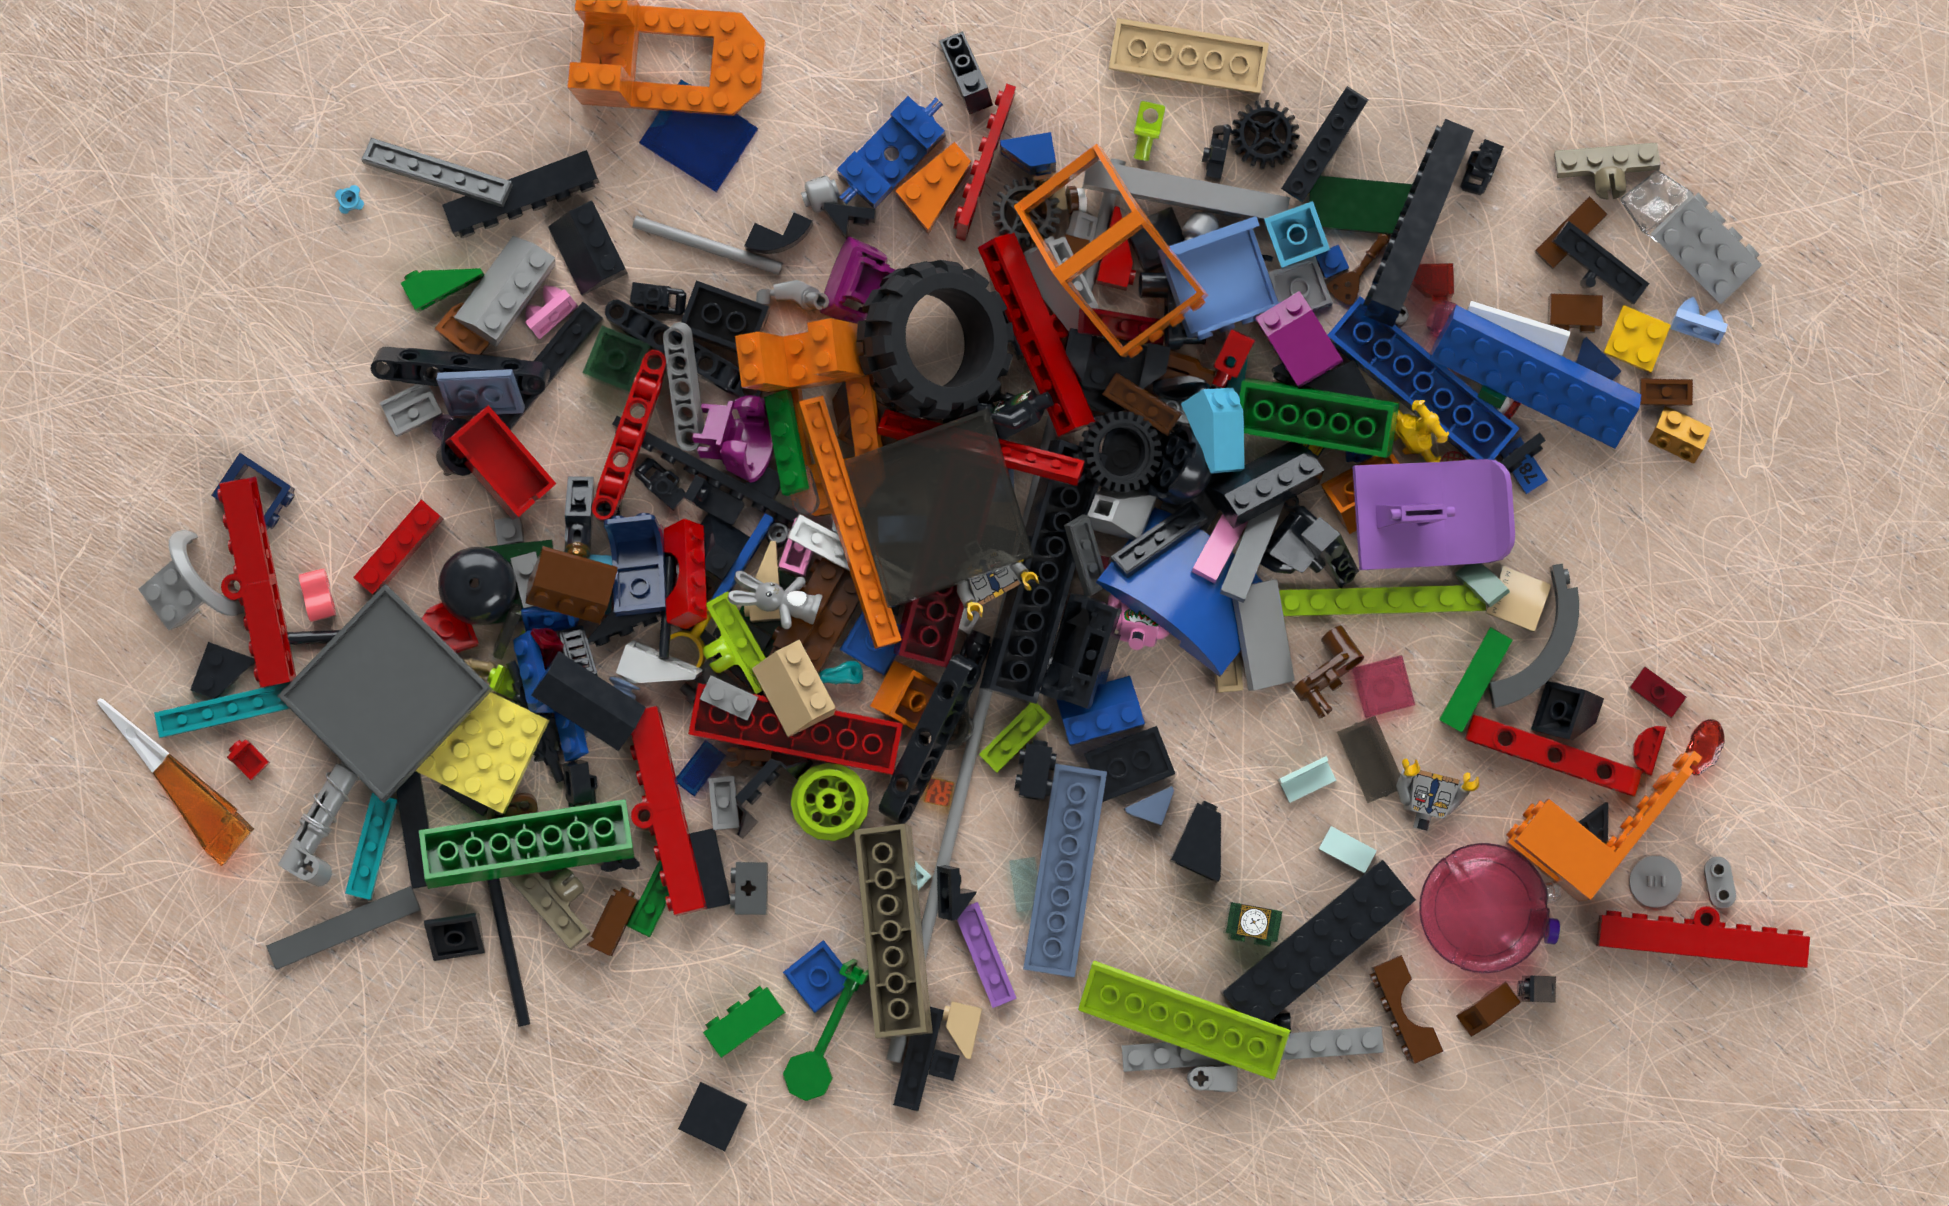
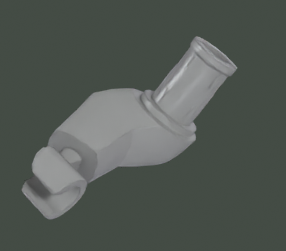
M798 280L774 284L773 290L761 289L757 292L756 302L761 304H770V296H775L776 301H793L799 307L809 312L817 309L822 310V308L825 309L829 303L826 294L820 293L818 289Z

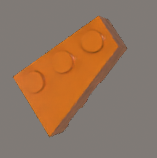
M954 142L895 190L897 198L928 235L971 168V160Z

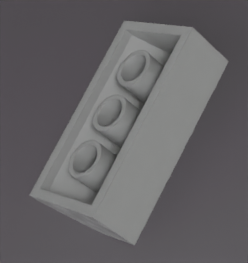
M512 236L457 312L454 319L497 347L555 267V257L532 242Z

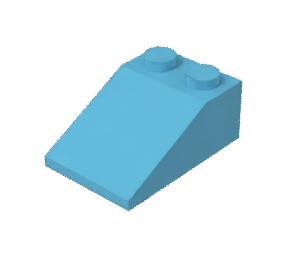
M1234 388L1203 389L1182 402L1181 405L1192 431L1202 448L1210 472H1236L1245 469L1243 409L1240 404V398Z

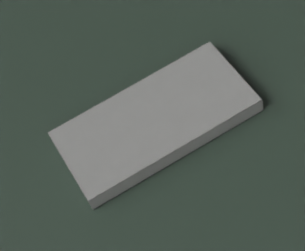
M1277 579L1251 584L1244 603L1233 599L1248 691L1295 681Z

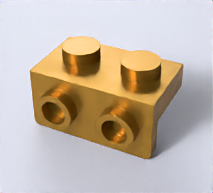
M1665 406L1648 442L1683 460L1695 463L1704 449L1712 428Z

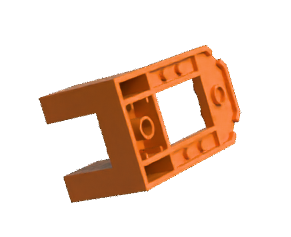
M576 0L575 11L584 22L581 62H570L568 89L582 105L734 116L745 104L762 92L766 41L742 13L640 6L637 0ZM639 33L714 38L709 87L635 81Z
M829 318L807 322L808 332L779 336L764 332H753L735 336L742 388L771 393L789 390L792 393L809 489L789 496L812 515L818 517L831 515V510L816 464L811 463L809 442L796 404L803 400L802 389L846 382L855 457L844 459V463L859 509H866L872 500L873 494L885 482L886 472L881 435L877 434L879 419L875 391L871 387L874 384L872 374L864 375L858 358L864 355L863 342H856L858 324Z
M1695 751L1681 753L1672 763L1674 768L1667 774L1661 775L1652 785L1655 789L1649 797L1645 795L1636 805V808L1639 810L1633 818L1629 815L1620 825L1622 831L1617 838L1613 835L1606 844L1550 799H1547L1544 803L1540 800L1536 805L1531 803L1522 814L1525 817L1520 825L1515 823L1506 834L1509 837L1506 844L1578 902L1591 900L1693 772L1689 768L1691 764L1696 766L1702 757Z

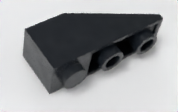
M963 31L940 40V45L969 115L993 106L988 86Z
M1319 517L1301 535L1307 547L1339 588H1343L1355 578L1359 569L1341 534Z
M613 609L588 638V643L599 647L611 642L609 637L617 634L620 637H624L635 632L634 627L643 624L644 627L656 624L659 622L657 618L661 617V611L616 616Z
M1522 976V981L1517 983V996H1522V1002L1556 1003V976Z

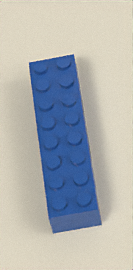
M1360 296L1329 332L1328 337L1334 347L1350 361L1354 359L1356 365L1418 417L1420 415L1416 410H1412V404L1416 400H1424L1428 410L1439 416L1441 427L1445 432H1449L1447 441L1470 460H1494L1520 428L1494 406L1478 398V393L1447 367L1430 360L1431 354L1395 324L1391 327L1364 316L1367 307L1363 306L1365 300Z
M1455 305L1432 347L1430 360L1616 449L1640 408L1641 394L1458 305Z

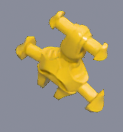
M1416 400L1412 404V410H1416L1420 417L1403 414L1398 409L1394 441L1400 438L1407 446L1402 452L1404 454L1421 453L1426 463L1440 462L1441 457H1435L1430 449L1432 446V432L1438 438L1436 441L1439 443H1445L1448 439L1449 432H1445L1439 424V416L1428 410L1424 400Z

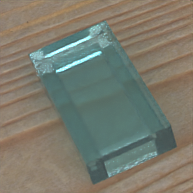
M1035 857L1010 860L1017 912L1033 910L1038 878Z

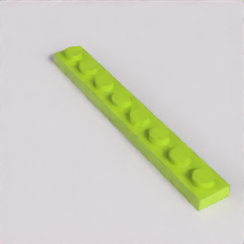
M1465 585L1279 590L1284 617L1486 611V604L1478 600L1473 591Z

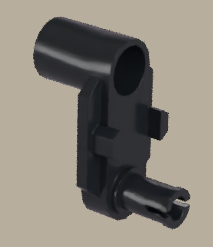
M1140 272L1138 282L1139 297L1164 298V316H1166L1177 307L1166 273ZM1181 322L1174 327L1169 325L1164 329L1165 346L1171 347V349H1180L1183 344H1206V339L1198 340L1197 336L1188 339Z

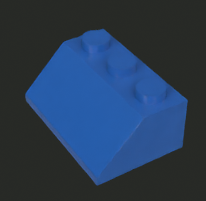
M1131 676L1108 681L1106 684H1098L1091 709L1064 700H1056L1069 746L1145 725Z

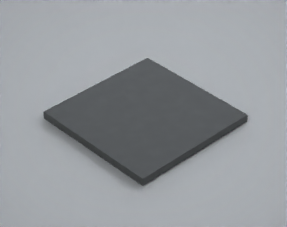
M384 584L287 685L278 697L385 803L493 689L387 584Z

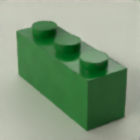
M761 986L757 987L748 994L750 998L743 1004L738 1001L726 1009L729 1013L721 1020L717 1016L705 1024L707 1030L703 1033L721 1058L786 1013L769 987L764 989Z

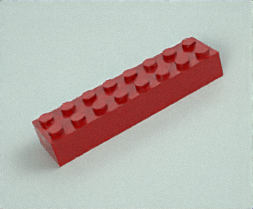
M698 683L688 735L893 775L903 723L835 710L834 715L787 737L766 696L753 694L758 699L746 721L701 700L700 697L706 684Z

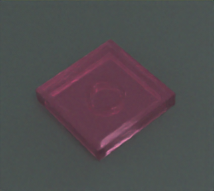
M1402 655L1352 669L1365 718L1415 706Z

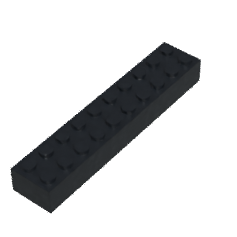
M1050 440L1049 452L1083 460V458L1078 456V453L1082 452V447H1079V445L1064 440ZM1099 452L1100 460L1103 466H1105L1107 455ZM1083 469L1077 486L1041 476L1039 478L1017 559L1029 572H1034L1037 575L1039 584L1033 579L1028 580L1027 584L1031 587L1029 591L1025 589L1023 581L1020 580L1021 584L1007 591L980 689L1021 702L1037 704L1076 567L1064 525L1081 515H1088L1099 487L1092 483L1093 479H1088L1085 476L1087 473L1086 469Z

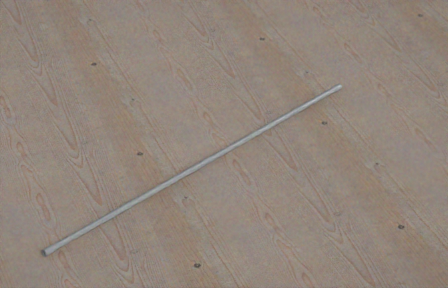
M1112 158L1110 160L1112 164L1123 166L1126 164L1125 161ZM1103 193L1093 240L1108 230L1116 194ZM1100 260L1084 271L1083 274L1091 292L1093 291ZM1049 414L1040 449L1048 451L1050 440H1055L1057 435ZM1033 475L1013 554L1015 558H1017L1039 482L1040 476ZM1005 592V593L1003 594V598H1002V602H1001V606H1000V610H999V614H998V618H997V622H996V626H995V630H994L992 642H993V639H994V635H995V632H996V628H997V625H998V621H999V618H1000V614H1001V611H1002V607H1003L1004 600H1005V597H1006V593H1007V592ZM983 689L979 690L921 923L925 961L938 912L937 866H949L992 696V692ZM907 1036L891 1038L887 1060L898 1063L902 1062Z

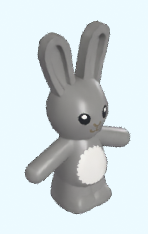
M743 571L736 572L734 579L738 585L752 592L730 591L727 597L730 603L740 606L756 605L761 610L767 612L779 609L781 625L784 629H789L792 626L791 616L802 619L809 624H814L822 595H807L805 592L799 591L805 585L803 577L796 578L784 591L777 583H763Z

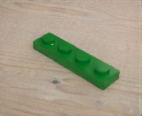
M783 390L768 395L764 399L782 495L789 496L809 489L792 393L789 390Z

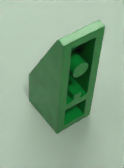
M481 268L423 270L421 272L415 270L404 277L405 281L401 282V285L414 309L419 313L482 279L485 274Z

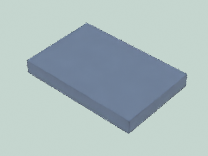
M512 369L443 372L437 375L436 380L449 416L476 415L488 405L496 414L524 412L525 405Z

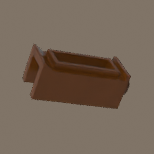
M621 887L620 891L613 889L616 894L615 896H610L591 936L594 940L587 944V946L608 956H613L639 901L634 898L635 892Z

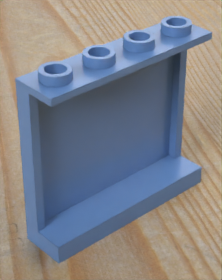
M1257 216L1169 246L1208 294V297L1204 299L1206 303L1194 312L1190 309L1183 315L1185 319L1182 323L1188 339L1197 336L1198 340H1203L1213 336V330L1220 329L1222 333L1235 328V322L1241 321L1242 325L1256 321L1257 314L1264 313L1280 303L1276 298L1253 228L1260 226ZM1160 249L1158 253L1178 307L1197 292L1163 250Z

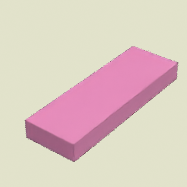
M1222 514L1192 572L1215 584L1248 521L1233 529L1224 514Z

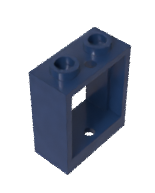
M239 453L220 483L240 479L246 469L251 467L282 488L264 515L266 529H273L280 519L278 514L283 506L288 507L295 496L293 494L295 488L242 453ZM218 484V486L216 487V489L214 490V492H213L212 495H211V496H213L214 498H216L217 500H219V499H218V489H220L219 484Z

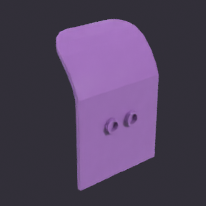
M1489 459L1353 466L1359 570L1491 563L1503 560L1510 554L1515 543L1512 481L1509 471L1500 462Z

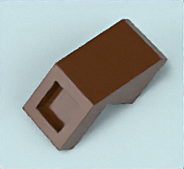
M1505 981L1488 991L1479 1001L1460 1011L1456 1017L1472 1037L1491 1026L1521 1002Z

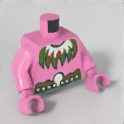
M1112 594L1108 595V605L1122 609L1116 630L1121 635L1120 640L1128 642L1130 648L1140 650L1143 646L1154 647L1158 639H1164L1170 635L1168 631L1143 612L1135 613Z

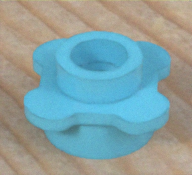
M352 185L350 188L336 191L335 197L340 203L339 210L341 213L348 214L350 210H361L363 208L364 202L360 199V189L358 186ZM349 197L352 198V201H351V202H348V201H347V199H348Z

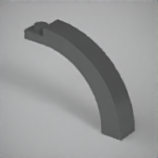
M1563 563L1550 567L1556 613L1549 640L1539 656L1524 670L1506 679L1493 681L1488 684L1493 709L1517 702L1544 685L1559 669L1570 651L1578 627L1579 594L1578 587L1567 589V584H1570L1568 569L1563 568Z

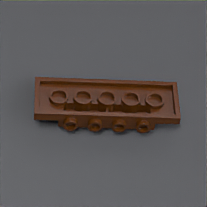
M824 557L821 560L816 559L810 569V573L813 575L809 582L805 581V585L799 590L807 595H822L814 624H809L802 619L791 616L792 626L789 629L778 626L772 635V640L775 641L773 643L774 647L769 654L770 656L777 650L800 640L818 675L860 603L850 571Z

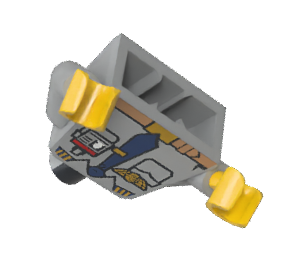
M978 540L964 547L970 560L960 565L961 572L958 574L957 594L963 606L967 609V619L969 621H973L972 611H977L982 618V605L1021 584L1020 580L1023 581L1025 589L1029 591L1031 587L1027 584L1028 580L1033 579L1039 584L1038 577L1034 572H1029L1017 558L1003 550L989 549L983 552Z
M1403 759L1402 765L1404 769L1401 771L1396 784L1400 801L1404 804V809L1417 812L1413 828L1428 831L1432 816L1445 819L1447 815H1450L1465 800L1470 791H1475L1479 788V777L1469 782L1471 776L1467 772L1463 775L1464 783L1460 784L1461 780L1420 770L1417 759H1415L1412 766H1409L1408 759Z

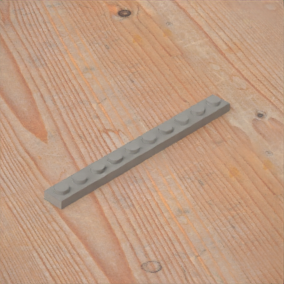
M1382 1026L1290 1033L1282 1060L1383 1053ZM1168 1042L1122 1045L1124 1072L1227 1064Z

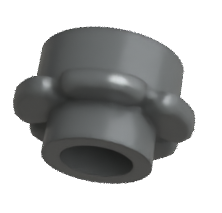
M783 523L772 524L766 534L767 541L769 543L770 541H776L777 548L783 547L788 540L789 526Z

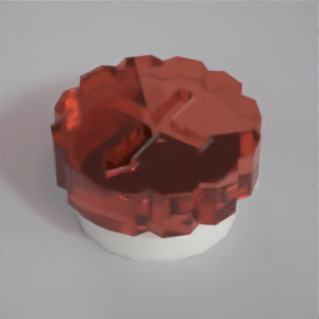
M1506 397L1500 409L1497 408V410L1510 420L1521 403Z

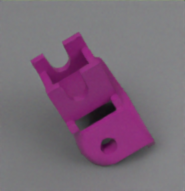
M849 236L840 249L824 294L829 299L828 306L825 309L822 308L820 313L834 319L856 324L859 321L865 320L868 314L862 311L863 307H859L858 311L844 306L843 303L848 298L864 305L871 291L881 288L880 283L882 279L895 271V269L887 264V256L874 246Z
M747 395L735 399V403L734 401H728L727 406L702 403L701 409L703 413H708L702 434L693 433L692 438L694 443L707 444L710 447L698 446L699 457L722 460L727 471L750 483L758 480L766 470L774 450L764 398ZM733 409L738 410L739 419H734L732 415Z

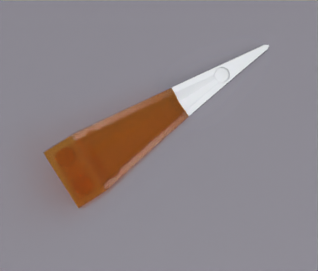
M103 699L97 700L98 705L133 746L164 788L201 847L220 866L226 864L253 832L254 828L237 812L238 809L106 701Z

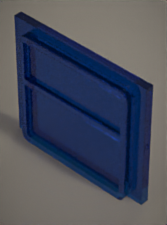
M682 79L678 83V85H691ZM659 110L658 115L639 144L717 193L758 131V128L738 114L729 116Z

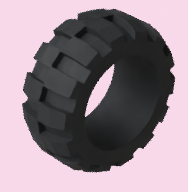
M946 260L924 261L910 264V266L896 269L882 279L880 289L871 291L862 311L868 314L867 318L858 322L856 342H863L864 355L858 358L864 375L872 374L876 381L871 386L872 389L885 403L894 402V408L897 412L914 419L923 417L927 420H939L960 417L975 411L979 403H987L999 390L1001 383L997 379L1000 376H1007L1013 357L1012 354L1007 353L1008 342L1014 341L1012 322H1005L1003 311L1008 308L997 291L989 292L986 289L990 283L986 278L972 268L963 270V266L958 262ZM925 295L933 296L949 306L957 316L963 330L964 355L961 365L955 376L944 386L937 385L926 379L914 366L907 350V322L913 308Z

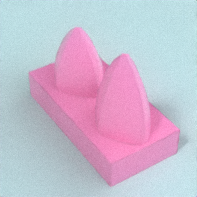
M545 285L543 287V298L546 305L543 307L527 305L525 323L538 339L542 338L578 307L565 289L561 290L554 286Z

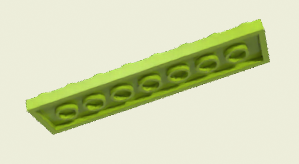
M1095 960L1091 965L1078 1008L1081 1012L1275 1080L1291 1032L1289 1029Z

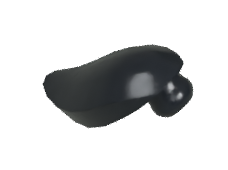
M1192 376L1174 377L1154 381L1153 383L1154 393L1174 401H1186L1203 389H1211L1206 380Z

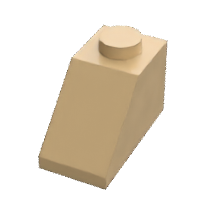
M952 1001L951 1006L945 1005L942 1021L947 1022L946 1028L964 1057L971 1059L982 1008Z

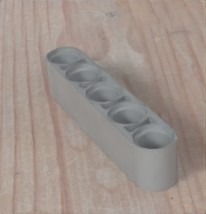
M678 322L665 331L663 343L677 443L681 449L692 451L701 443L689 441L686 437V432L702 434L704 420L701 409L692 331L687 324ZM673 331L681 333L682 342L674 339ZM676 356L684 358L686 362L685 367L677 364ZM680 381L688 384L689 392L682 391L679 386ZM683 407L690 408L693 417H687L683 413Z

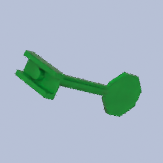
M854 958L844 963L841 967L839 974L846 977L843 983L845 987L814 1051H808L791 1057L783 1072L789 1093L804 1101L826 1094L833 1077L824 1054L854 991L857 992L860 984L863 985L869 981L868 970L864 972L862 968L856 966L858 960Z

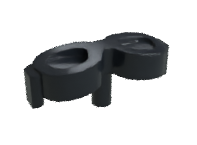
M636 858L623 859L622 862L618 860L604 862L601 865V870L605 872H612L619 868L633 870L640 867V862Z

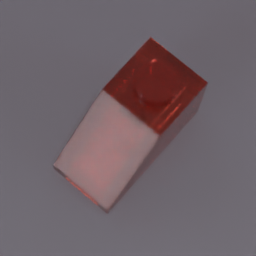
M1453 263L1420 264L1412 285L1424 297L1432 298L1433 302L1448 301V298L1454 295Z

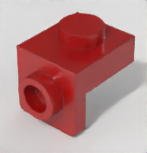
M245 739L243 742L238 740L228 750L230 754L227 758L251 781L270 764V761L249 740Z

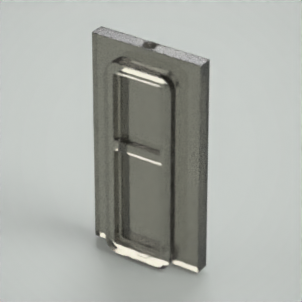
M1376 716L1359 723L1356 722L1354 725L1338 731L1337 734L1367 804L1396 792V784L1400 772Z

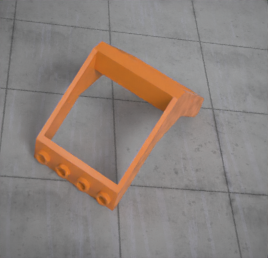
M1095 144L1014 205L1015 210L1054 276L1120 356L1127 357L1129 355L1130 358L1136 356L1143 350L1142 345L1148 340L1151 343L1156 341L1164 334L1163 329L1169 325L1172 327L1176 326L1185 319L1183 315L1190 309L1194 312L1206 303L1204 300L1208 297L1206 291L1163 240L1132 197L1107 154L1098 144ZM1098 160H1101L1132 212L1059 265L1028 213ZM1144 227L1197 293L1123 347L1083 299L1071 281Z

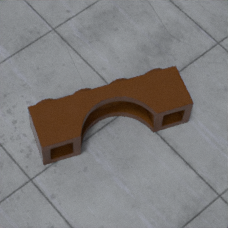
M1402 955L1371 967L1373 973L1369 974L1375 989L1380 987L1384 997L1380 998L1385 1012L1390 1011L1394 1021L1390 1022L1396 1037L1400 1035L1405 1045L1401 1046L1406 1060L1411 1059L1412 1063L1416 1064L1443 1052L1434 1028L1421 1027L1414 1024L1403 1011L1401 1003L1402 994L1406 985L1412 980V977Z

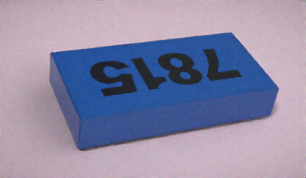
M1519 437L1506 445L1499 454L1503 459L1522 446L1524 441ZM1528 454L1520 459L1522 465L1512 472L1525 494L1548 481L1534 457L1530 458Z

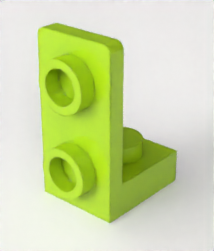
M498 664L497 669L492 668L487 679L490 687L494 692L513 699L516 692L513 690L512 683L514 682L509 670Z

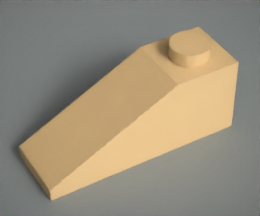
M770 541L755 578L763 583L773 582L780 586L776 541ZM756 605L744 606L745 617H750L752 623L781 620L779 609L767 612L761 610Z

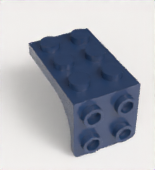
M639 513L633 517L613 516L610 519L604 520V528L610 542L612 566L618 567L613 585L615 615L623 616L666 611L667 591L664 534L656 517L649 513Z

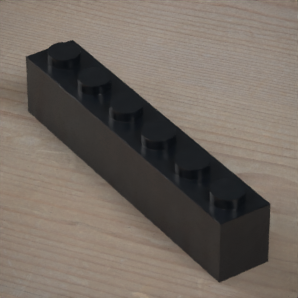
M585 150L508 179V181L512 182L513 186L504 207L468 196L442 204L454 236L466 238L475 234L474 230L481 227L485 229L493 228L499 225L500 220L507 217L509 220H513L523 216V211L531 208L533 211L543 209L548 206L547 202L556 199L557 202L567 200L572 197L571 193L580 190L581 193L593 190L595 184L600 182L589 153Z

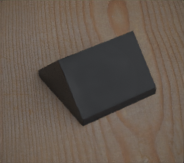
M480 913L424 921L434 961L485 953Z

